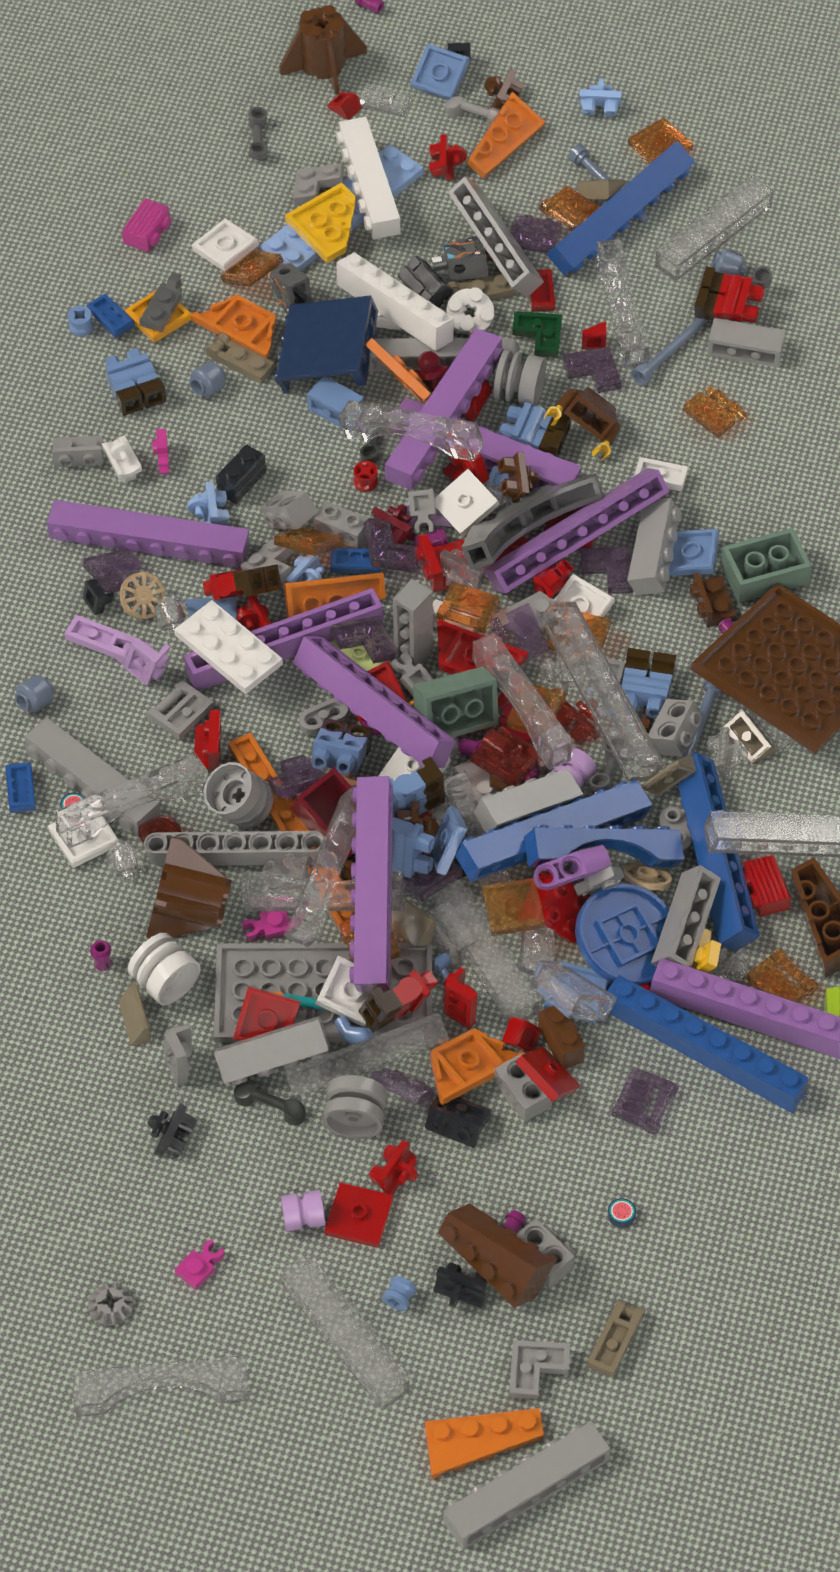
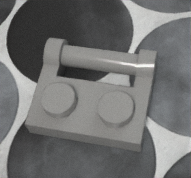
M183 680L178 681L174 685L175 689L155 708H150L145 713L146 718L152 724L159 725L178 740L183 738L214 708L212 700ZM183 696L184 698L164 716L163 713Z

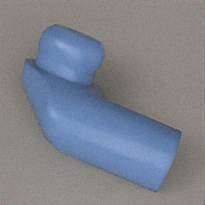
M341 1016L334 1022L343 1039L348 1044L365 1045L373 1040L371 1029L352 1027L346 1016Z

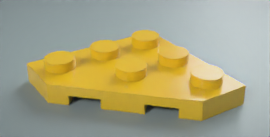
M341 182L285 214V222L328 264L347 252L356 196Z

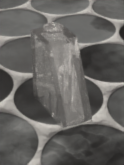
M540 960L529 983L569 1019L606 1021L617 999L613 994L560 962Z

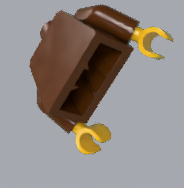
M587 387L583 391L578 389L567 390L555 403V406L549 407L543 419L547 416L553 417L554 421L551 426L556 425L562 412H564L603 442L593 449V457L600 452L602 454L600 461H603L611 454L610 446L613 444L621 426L616 417L614 405Z

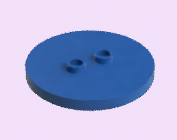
M618 883L617 886L608 890L600 888L585 901L576 920V940L584 960L592 970L609 982L613 983L617 976L621 975L637 985L651 984L657 968L651 962L669 912V907L653 892L634 884Z

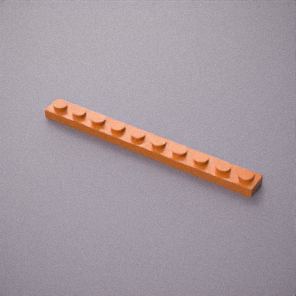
M250 732L228 742V749L236 762L260 776L271 786L274 801L268 815L278 831H309L290 809L293 800L252 733ZM314 846L311 850L317 849L319 846ZM328 857L321 864L300 865L347 943L354 941V931H351L350 917L355 915V905L351 904V894Z

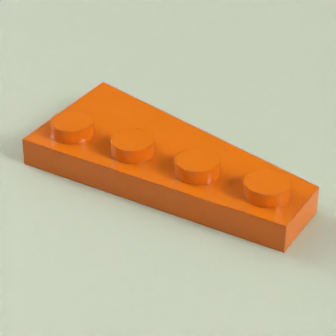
M512 92L475 148L467 164L483 179L486 178L541 130L546 122Z
M384 573L283 583L287 618L371 588L374 589L379 600L386 598Z

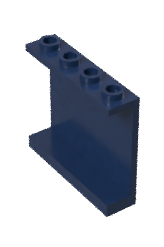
M372 296L300 303L289 306L288 315L285 316V333L281 337L282 349L278 353L279 366L278 370L275 371V382L277 385H280L284 394H289L291 380L351 374L357 386H365L367 384L372 351L365 344L371 338L374 339L379 312Z

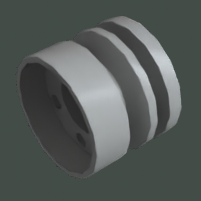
M504 349L495 369L493 380L494 399L502 400L505 395L506 401L511 402L517 392L519 404L524 405L525 402L532 403V406H537L546 375V358L529 355L525 364H522L521 352H516L513 357L511 350Z
M228 762L220 765L210 774L204 788V799L209 809L239 828L248 829L260 824L270 813L274 801L273 790L269 783L240 763Z

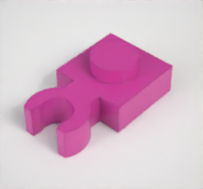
M156 429L157 439L152 440L153 454H158L159 475L169 474L166 429Z
M284 907L259 913L258 921L247 919L242 922L243 930H254L246 933L247 942L257 940L260 935H265L267 941L292 934V928Z
M212 1239L205 1242L201 1254L193 1250L175 1268V1274L194 1290H197L215 1272V1266L212 1263L220 1262L225 1256L223 1248L217 1253L209 1252L214 1247Z

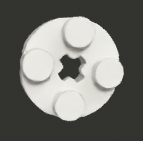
M475 287L459 290L452 295L448 301L446 313L454 318V331L467 334L470 337V333L475 328L484 331L488 330L494 318V306L490 298L481 289ZM466 308L475 310L474 317L464 314Z

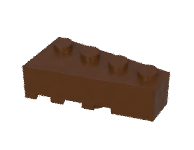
M815 857L791 869L792 885L824 977L826 978L840 970V893Z
M470 1203L449 1212L437 1232L514 1308L537 1297L558 1259L552 1254L545 1255L539 1251V1246L531 1241L526 1243L521 1240L512 1229H504L497 1225V1220Z

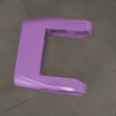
M603 845L579 850L538 866L534 872L533 881L538 888L543 890H551L570 882L576 885L587 880L589 876L611 866L610 857ZM573 862L569 870H563L564 863ZM539 872H550L553 876V881L548 884L542 883L538 878ZM530 885L524 893V902L526 901L528 893L530 891Z

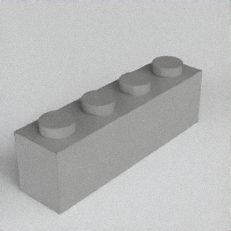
M672 498L658 499L642 509L627 579L636 595L665 592L666 582L669 581L670 562L673 561L674 542L677 541L678 522L681 521V511L676 507Z
M413 579L393 598L394 659L403 665L404 662L400 656L404 652L411 656L414 667L419 663L422 664L433 652L432 591L425 584H420Z
M569 769L560 772L554 770L543 778H531L520 786L515 787L511 785L502 790V792L494 795L493 793H488L479 799V804L474 814L486 833L493 828L497 830L504 828L515 820L519 822L524 821L535 813H546L557 805H568L584 794Z
M701 865L682 872L651 964L657 967L660 958L688 967L692 966L721 880L720 877Z
M317 1016L217 1048L214 1051V1055L224 1084L231 1082L232 1086L248 1081L247 1076L257 1074L258 1077L272 1074L274 1072L273 1068L282 1065L284 1069L299 1065V1060L307 1057L310 1058V1061L325 1057V1052L329 1051L330 1044L321 1016Z

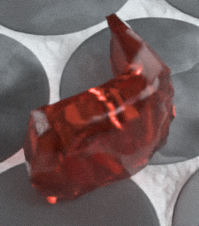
M158 816L139 825L138 837L144 844L146 837L152 833L182 832L179 823L172 817Z

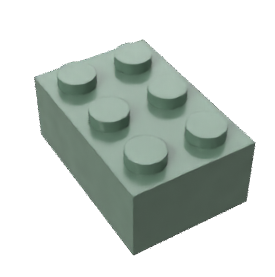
M794 528L722 547L721 567L738 603L763 597L777 583L789 590L807 585L810 582L812 565Z
M484 667L413 685L414 708L450 737L499 725L497 679Z

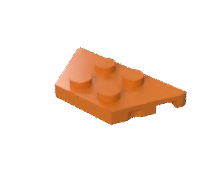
M238 294L227 298L223 302L210 305L211 309L201 314L198 311L191 314L192 322L217 335L224 333L232 341L267 359L269 358L276 325V314Z
M371 338L365 346L378 357V360L407 390L425 405L431 393L428 391L429 388L421 381V378L412 369L409 370L397 355L392 357Z
M475 1028L432 1049L429 1057L440 1103L444 1105L493 1079L495 1068L519 1054L525 1053L520 1050L517 1054L505 1048L504 1042L496 1038H490Z

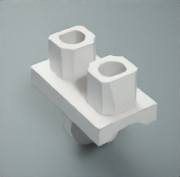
M125 435L114 442L102 443V448L119 480L121 479L123 483L136 479V474L142 472V466Z

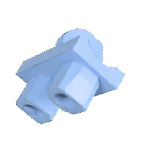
M599 78V85L590 84L589 90L580 89L579 105L582 107L583 115H595V106H604V115L615 117L618 107H621V91H612L613 86L604 85V78Z
M206 481L205 492L201 495L195 494L193 499L188 501L187 509L191 514H195L197 518L202 517L205 523L226 526L229 520L228 510L217 509V507L225 506L227 499L226 491L215 490L214 482Z
M311 551L307 557L299 555L294 563V571L281 583L282 587L284 588L283 583L323 579L321 575L325 569L319 562L318 552Z

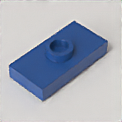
M106 293L86 305L91 310L92 316L115 339L135 327L134 321Z
M332 547L330 573H381L382 550Z
M31 762L5 765L10 813L36 810Z

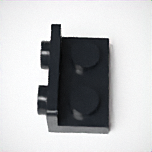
M437 1096L429 1106L425 1129L475 1148L478 1143L479 1134L489 1121L492 1110L460 1097L442 1105Z

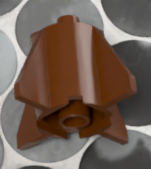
M326 5L320 8L305 10L300 15L299 30L279 65L280 75H285L303 70L309 76L310 73L317 75V79H328L335 95L340 94L338 75L341 73V69L345 67L346 59L367 54V46L342 15L336 11L334 6Z
M171 836L146 938H151L159 933H168L173 937L215 928V926L221 928L226 906L222 902L227 903L232 880L227 879V876L181 838Z

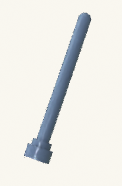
M578 144L571 149L568 157L574 164L583 165L598 180L610 179L590 159L589 151L582 144ZM644 213L638 220L645 223L648 221V215Z
M697 318L649 363L639 364L632 371V377L635 382L642 386L646 385L653 378L654 370L709 320Z
M707 680L704 682L706 694L699 709L702 716L701 723L681 758L693 755L715 696L723 692Z

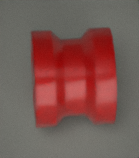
M361 461L354 466L355 488L361 492L373 491L378 485L377 466L370 461Z

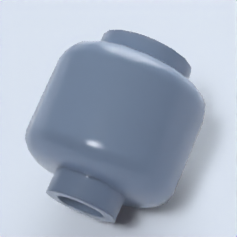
M726 248L721 252H716L710 266L715 268L716 272L744 277L747 265L744 264V256Z
M205 362L191 372L189 381L192 391L202 397H210L223 389L226 383L223 368L214 362Z
M34 675L17 686L15 694L16 703L23 711L36 713L52 703L54 687L48 679Z

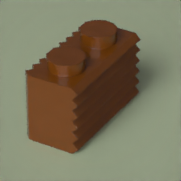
M559 1003L541 1010L538 1013V1027L541 1028L540 1032L555 1059L565 1069L583 1063L586 1043L583 1042V1038L578 1033L576 1025H573L574 1021H571L569 1012H566L564 1004Z

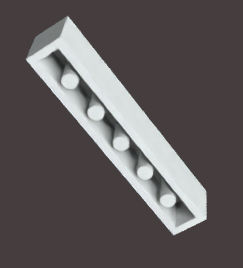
M367 117L339 122V132H336L338 146L343 147L341 152L344 163L348 162V177L350 180H354L352 183L355 196H359L358 206L360 213L365 214L364 225L366 231L370 230L373 239L399 235L400 216Z
M355 252L337 262V286L354 297L371 295L379 314L435 351L453 341L454 318Z

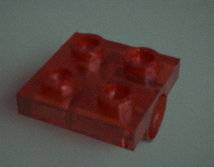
M501 726L498 730L492 728L486 733L480 747L472 754L470 762L508 786H515L543 759L544 752Z

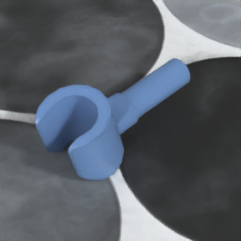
M442 953L435 958L434 969L437 973H441L445 981L449 975L447 968L452 966V962L446 953Z

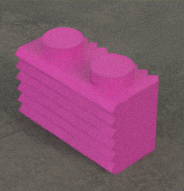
M144 198L122 229L123 243L150 252L152 246L158 245L163 230H168L171 225L172 218L170 217L169 207Z

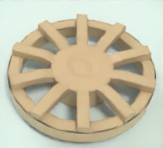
M148 572L133 573L122 583L120 602L123 609L131 617L141 620L149 619L156 616L165 604V589L157 576ZM138 576H142L141 586L136 579ZM146 577L152 580L148 586H146ZM131 580L136 586L134 589L128 587ZM156 584L158 589L152 591L151 588ZM126 591L131 592L130 598H125ZM159 593V599L154 598L153 595ZM133 601L134 607L131 609L127 602ZM151 601L158 603L156 609L151 604ZM146 605L150 608L152 612L148 615H146ZM139 606L142 607L141 615L135 613Z
M639 862L626 864L622 871L624 882L641 886L649 891L659 890L663 892L664 889L670 888L672 881L671 875L666 870L650 868Z

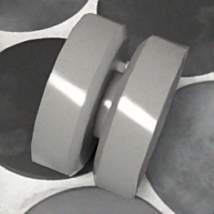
M357 1075L339 1076L333 1078L328 1083L327 1103L324 1106L322 1117L323 1124L328 1130L340 1136L356 1139L371 1138L382 1131L384 1121L383 1110L386 1108L387 1090L381 1083L374 1079Z

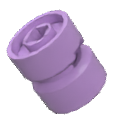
M572 748L563 757L561 764L559 763L552 771L557 770L560 772L569 769L581 789L584 783L596 772L597 767L587 753L580 749Z
M320 1190L305 1192L302 1198L296 1193L281 1196L286 1232L301 1230L304 1224H307L310 1228L325 1226Z

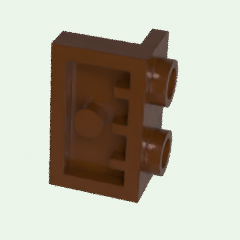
M699 573L693 574V583L689 585L691 597L693 599L696 598L698 602V616L700 619H704L706 627L719 625L722 620L731 618L735 622L736 613L722 576L701 580Z

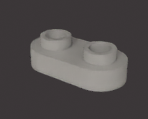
M332 698L304 710L299 717L301 731L307 735H317L325 718L345 722L348 718V706Z
M677 807L663 809L659 815V827L668 826L670 829H680L683 854H687L691 848V836L684 812Z

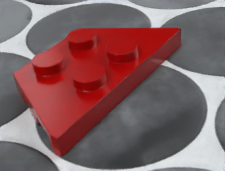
M440 619L437 621L438 664L441 671L456 674L484 667L496 679H499L509 673L512 666L517 668L528 660L529 652L446 621Z

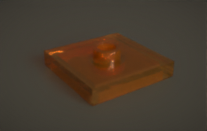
M664 117L628 138V145L649 164L677 140L687 152L693 150V143Z
M252 250L222 273L220 278L225 284L251 287L284 262L282 255L278 253Z
M303 526L274 536V545L317 556L343 547L344 538Z
M533 878L482 886L491 936L545 928L538 890Z

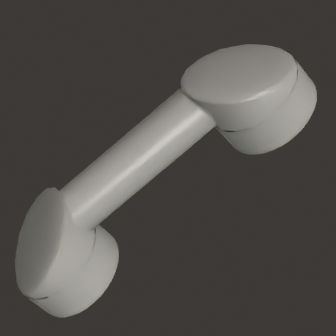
M461 96L452 97L445 103V112L448 116L458 117L464 110L487 118L488 128L500 111L497 108L488 109L464 101Z

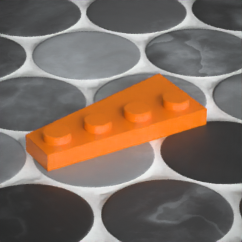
M540 1408L425 1421L432 1480L441 1477L443 1473L466 1468L468 1464L476 1461H486L494 1458V1455L498 1453L510 1452L544 1439Z

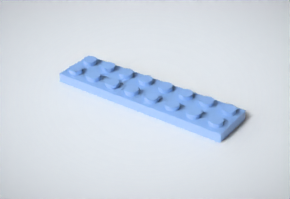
M391 144L379 152L393 198L424 174V167ZM347 177L343 180V184L354 194L352 186L354 180H350ZM356 196L351 231L364 222L365 214L360 213L358 206L359 196ZM288 224L259 246L260 253L277 266L281 267L291 263L300 271L319 257Z

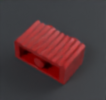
M771 854L770 856L766 855L765 857L751 859L750 861L746 860L743 864V873L750 892L749 896L753 910H757L759 917L789 910L792 898L775 856Z

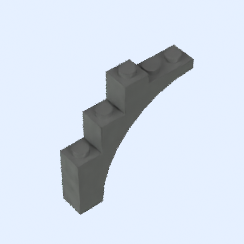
M594 473L555 486L548 484L529 491L524 501L500 508L495 519L473 525L461 547L470 570L493 564L509 545L541 524L581 506L602 500L605 495L597 474Z

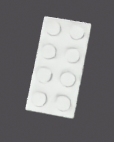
M213 600L174 629L176 637L245 695L283 665V659Z

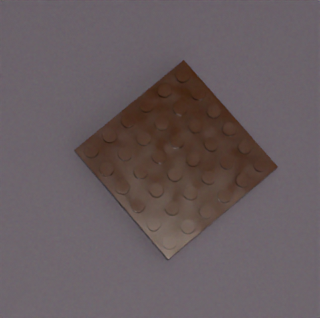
M779 583L773 586L691 664L690 670L815 754L840 731V624Z

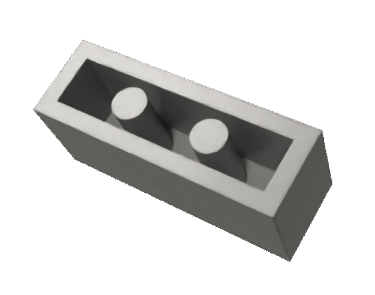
M714 318L708 341L707 355L779 368L784 347L785 330Z

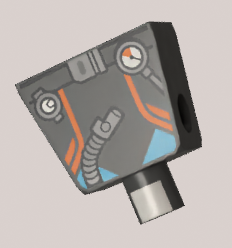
M477 236L446 243L443 245L444 256L431 258L433 269L435 271L447 270L450 280L489 277L486 254L483 244Z
M291 263L281 267L275 266L270 269L268 276L271 280L273 296L287 315L290 305L312 302L309 278Z

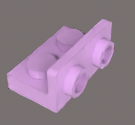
M137 637L130 646L123 668L147 686L153 679L157 681L165 672L164 666L170 659L168 656L170 646L166 643L157 653L149 643L143 642Z

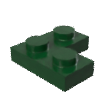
M514 311L512 336L536 337L535 356L558 358L562 314Z

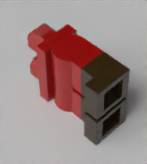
M706 266L694 305L695 318L712 321L714 318L741 323L744 321L756 322L759 307L749 305V301L762 303L765 289L762 286L753 284L752 277L745 276L744 278L739 275H728L716 272L715 268Z
M278 564L209 575L210 580L203 581L205 596L213 595L214 600L243 594L246 597L282 589Z
M414 970L407 977L403 978L396 987L383 993L380 987L371 991L358 1011L374 1033L403 1017L408 1011L411 1014L417 1011L431 994L430 990L436 987L438 982L430 970L421 975Z

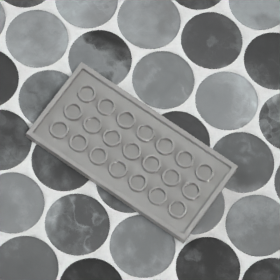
M350 943L217 944L214 1043L239 1042L234 1040L233 1036L248 986L268 992L281 991L284 994L318 999L337 957L340 956L354 963V957L350 955ZM391 943V989L396 987L403 978L407 977L414 970L419 975L428 970L432 972V943L419 947L411 943ZM432 989L430 990L431 994L425 999L417 1011L412 1014L408 1011L403 1017L374 1032L371 1042H432ZM299 1007L295 1023L321 1016L328 1041L345 1042L334 1023L341 1016L329 1010ZM349 1020L352 1027H362Z

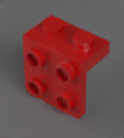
M428 534L418 536V546L415 547V555L418 562L421 561L424 578L426 581H429L433 592L475 582L480 579L478 568L470 570L461 548L465 540L433 547Z
M551 873L538 874V878L542 883L548 884L553 881ZM532 880L530 891L525 903L522 905L518 922L525 927L543 926L569 943L577 942L575 933L577 916L582 905L591 895L583 896L581 894L578 896L574 884L571 882L551 890H543L538 888Z

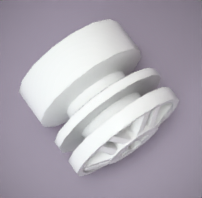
M159 933L144 942L134 953L128 965V974L137 980V983L142 987H146L147 992L161 1005H169L184 996L192 988L201 971L200 964L189 953L182 951V946L168 933Z

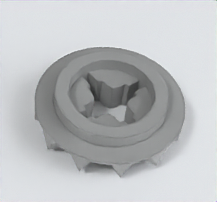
M105 1282L103 1286L95 1287L94 1292L89 1296L88 1310L96 1322L108 1326L117 1325L124 1322L132 1313L133 1297L128 1288H124L118 1282L116 1284ZM108 1295L112 1297L113 1301H117L114 1303V1312H111V1309L105 1304L107 1303Z

